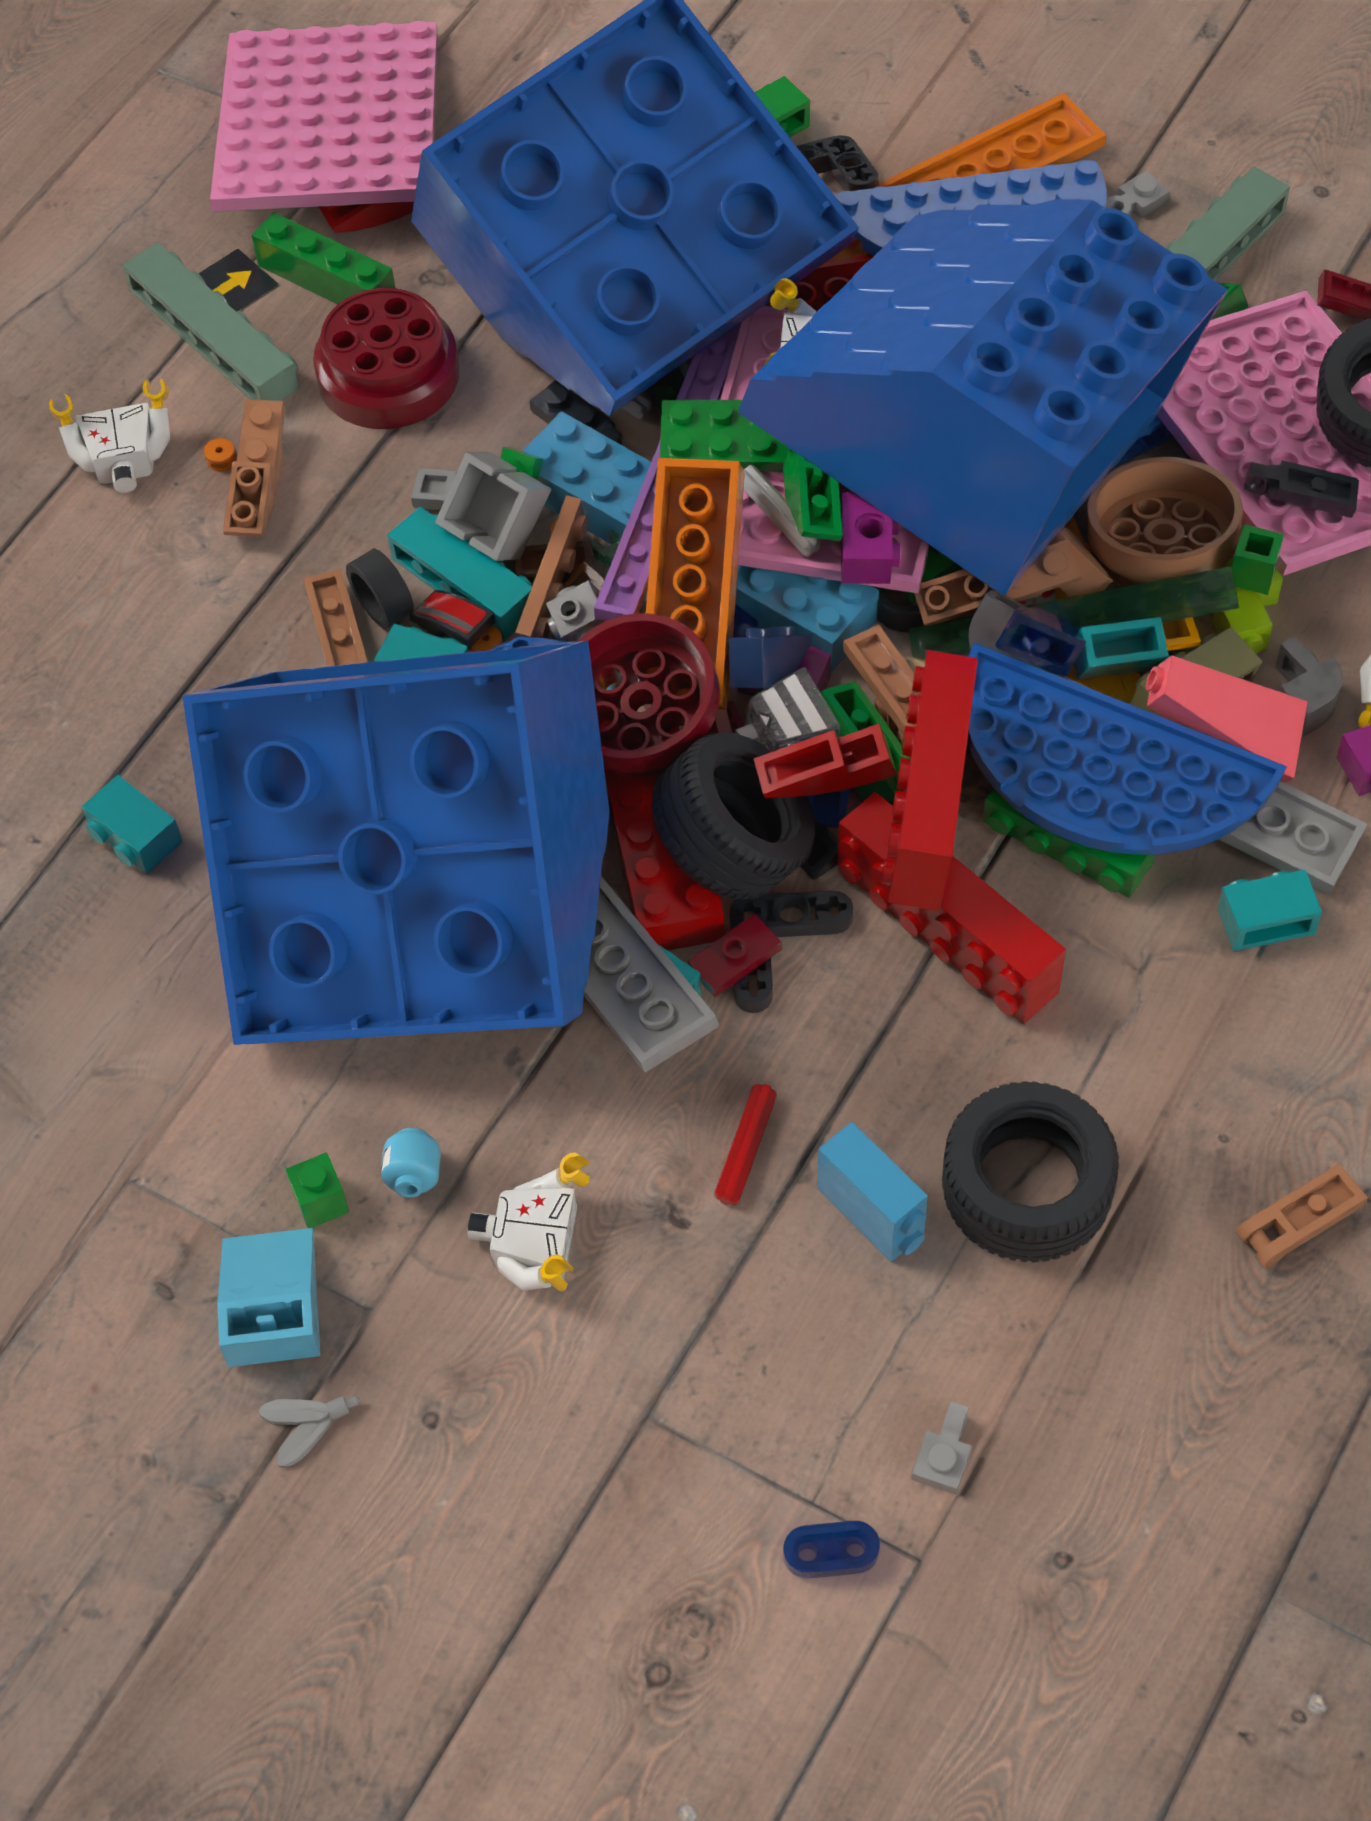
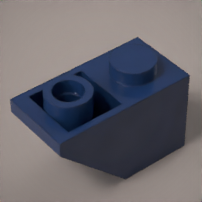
M775 626L770 628H747L746 636L730 637V688H772L785 686L783 681L795 674L810 647L812 634H795V626Z

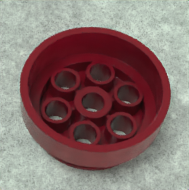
M396 288L370 289L354 294L340 302L326 317L313 356L319 392L328 408L338 417L349 423L371 429L401 428L425 420L447 403L454 393L459 380L460 369L456 341L450 327L427 300L415 293Z
M650 613L628 614L597 625L578 640H588L598 724L600 725L607 720H613L610 725L599 728L604 768L634 776L660 774L696 740L704 735H708L719 708V680L705 645L687 626L662 615ZM659 667L656 672L645 674L650 668ZM620 683L617 688L606 690L610 685ZM685 688H690V689H691V690H690L687 694H685V695H681V696H677V695H676V694H677L680 690H682V689H685ZM652 704L646 711L637 712L641 706ZM684 726L677 733H668L673 727ZM644 742L640 748L629 750L634 743Z

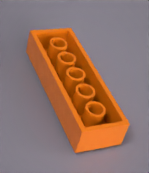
M658 458L646 613L672 618L687 626L701 639L711 657L719 680L720 701L718 709L726 710L727 713L730 681L729 638L733 637L745 473L740 461ZM659 667L650 668L645 674L654 673ZM690 688L682 689V690H680L676 695H677V696L685 695V694H687L691 689H690ZM652 704L643 705L646 710L652 706Z

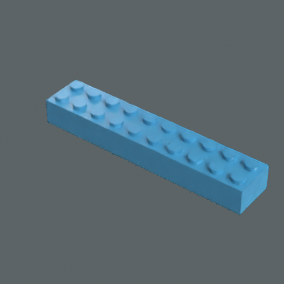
M561 411L523 450L526 453L543 458L538 481L551 488L544 506L559 514L566 495L581 499L584 514L589 519L587 531L618 548L651 462ZM738 565L734 616L754 628L795 626V634H812L810 646L831 654V672H833L847 656L843 651L844 640L870 629L877 621L879 590L868 585L847 584L836 580Z

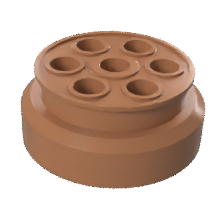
M1154 457L1134 461L1107 474L1091 493L1088 501V541L1093 553L1100 560L1101 566L1113 579L1112 582L1119 588L1140 596V586L1181 583L1186 597L1212 585L1221 576V567L1236 552L1242 528V499L1239 491L1230 479L1220 471L1201 462L1177 457Z

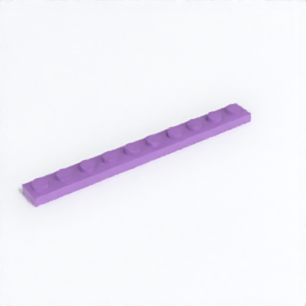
M741 323L693 356L676 400L721 399ZM660 442L595 603L594 616L596 619L607 621L619 616L639 613L648 591Z

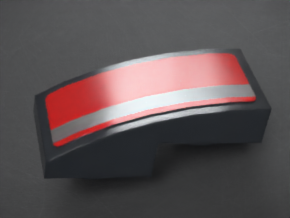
M434 590L409 615L410 621L440 638L447 634L461 644L468 646L469 649L495 623L492 611L462 596L441 590Z

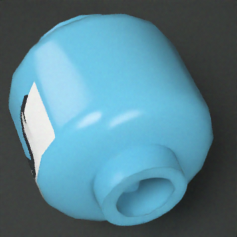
M406 1128L400 1130L388 1138L384 1144L381 1163L382 1181L390 1189L403 1197H416L421 1193L429 1191L435 1187L439 1179L440 1145L422 1129Z

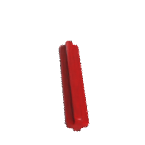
M755 1084L750 1091L714 1191L715 1198L720 1200L722 1204L736 1205L741 1199L777 1098L776 1091L767 1084Z

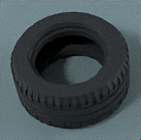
M1371 319L1364 320L1348 328L1327 349L1319 369L1316 407L1319 426L1323 434L1326 435L1327 441L1331 443V446L1337 449L1341 455H1345L1347 459L1353 460V462L1365 467H1371V412L1359 404L1351 393V389L1361 377L1371 373Z
M710 733L704 735L673 760L659 774L654 784L652 815L662 844L676 864L700 886L720 896L731 899H754L767 894L808 859L814 844L815 819L807 796L765 798L754 758L771 753L772 751L757 741L736 733ZM724 805H726L731 811H733V813L736 815V817L739 819L743 826H741L732 817V815L729 813V811Z
M1035 1081L1012 1082L1009 1085L1003 1084L999 1088L989 1089V1092H983L980 1094V1097L971 1100V1103L967 1104L964 1110L957 1115V1119L954 1120L952 1128L948 1133L944 1152L942 1172L944 1200L958 1228H961L963 1234L969 1236V1240L973 1243H978V1246L983 1250L987 1249L991 1254L997 1253L1001 1258L1007 1257L1013 1261L1019 1259L1020 1262L1031 1261L1033 1263L1039 1262V1260L1043 1262L1050 1259L1055 1260L1060 1258L1061 1255L1066 1256L1071 1254V1251H1077L1080 1249V1245L1084 1246L1087 1244L1089 1239H1092L1096 1235V1231H1099L1103 1223H1105L1107 1214L1111 1209L1118 1178L1119 1155L1117 1144L1114 1141L1113 1133L1109 1131L1108 1123L1104 1122L1101 1114H1097V1110L1090 1106L1086 1100L1080 1099L1081 1097L1076 1093L1073 1094L1070 1090L1061 1089V1087L1050 1085V1083L1041 1084ZM1029 1137L1047 1141L1064 1151L1076 1168L1079 1182L1070 1194L1055 1203L1032 1207L1012 1203L996 1193L983 1177L980 1163L991 1149L1006 1140Z

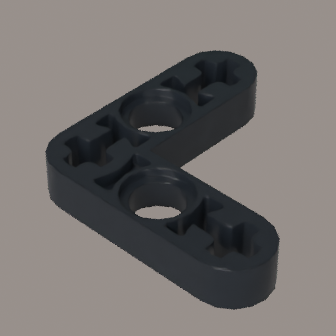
M838 135L797 145V148L817 174L830 171L844 191H858L880 187L877 170L851 137Z
M840 891L765 894L754 899H736L730 906L729 912L730 931L745 921L744 912L749 911L756 914L777 937L831 935L843 933L850 927L853 919L852 900ZM795 907L801 910L803 916L796 922H787L779 914L785 908ZM810 907H815L816 920H810ZM837 907L839 917L832 918L829 908ZM771 958L733 984L735 1002L740 1009L749 1013L762 1012L771 1004L773 998ZM748 975H757V989L759 992L756 997L749 995Z

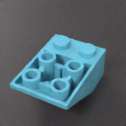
M313 1228L222 1239L217 1302L219 1347L228 1367L321 1356Z

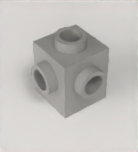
M586 581L579 586L567 587L561 590L555 599L546 603L552 616L547 621L552 633L558 640L564 639L565 641L577 642L588 631L606 621L596 619L594 616V606L600 590L591 582Z

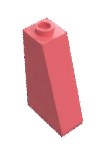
M1170 656L1157 667L1152 668L1146 681V690L1150 691L1147 702L1148 708L1163 718L1287 766L1281 779L1283 783L1294 778L1308 701L1175 656Z

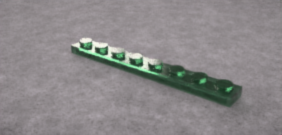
M1232 567L1026 605L1025 607L1029 608V610L1035 609L1018 640L1030 647L1071 640L1081 627L1161 617L1163 623L1238 609L1239 604ZM973 616L909 628L912 657L925 660L927 650L968 657L971 651L969 628Z

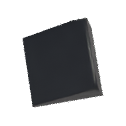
M816 821L815 838L811 854L800 866L813 880H816L838 865V838L826 826Z

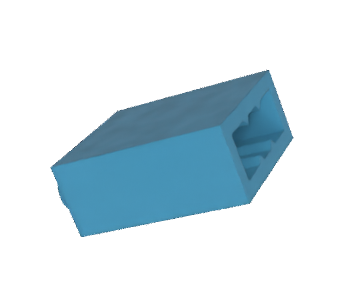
M853 1122L849 1123L818 1149L817 1189L890 1262L894 1261L902 1253L906 1256L913 1253L925 1238L928 1195Z

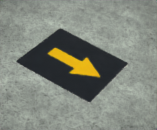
M240 249L234 250L199 273L206 285L213 292L219 291L225 297L228 305L236 312L279 285Z

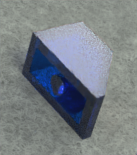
M1035 607L1015 609L995 646L999 650L1066 677L1085 646L1086 640L1071 621Z

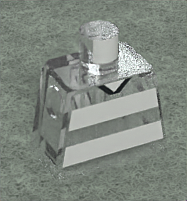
M805 667L753 696L749 701L750 724L734 730V733L749 737L772 752L835 730L838 738H840V724Z

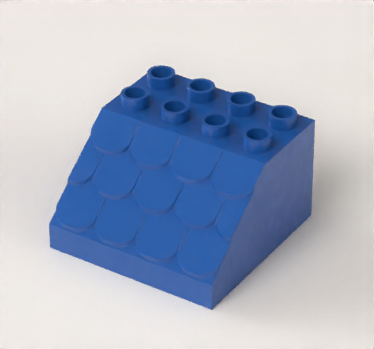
M684 0L642 1L423 149L411 220L503 341L522 356L530 358L568 390L572 389L592 406L599 407L609 416L769 303L771 296L775 293L774 286L781 279L786 278L796 284L848 247L859 230L855 221Z
M1057 199L1036 205L978 204L973 210H937L922 215H915L750 379L738 413L1005 596L1087 500L1104 477L1109 474L1154 421L1228 289L1208 277L1205 268L1194 258L1184 254H1174L1139 231L1136 222L1125 212L1113 208H1105L1094 200Z
M588 640L275 671L182 696L234 1045L565 1026L582 1014L584 989L588 982L591 943L595 939L602 858L606 850L609 821L608 796Z

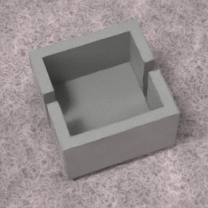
M465 452L435 523L462 540H470L469 544L496 561L517 560L522 556L551 488L524 472H516V467L491 452Z

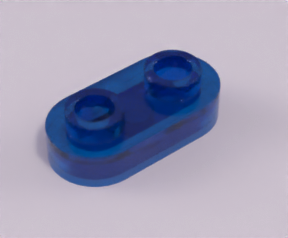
M862 1521L804 1525L793 1529L787 1535L783 1545V1558L789 1571L801 1578L859 1574L870 1570L876 1564L879 1557L880 1540L874 1528ZM852 1544H858L864 1549V1553L860 1556H851L846 1549ZM804 1549H811L816 1553V1557L811 1561H804L798 1554Z

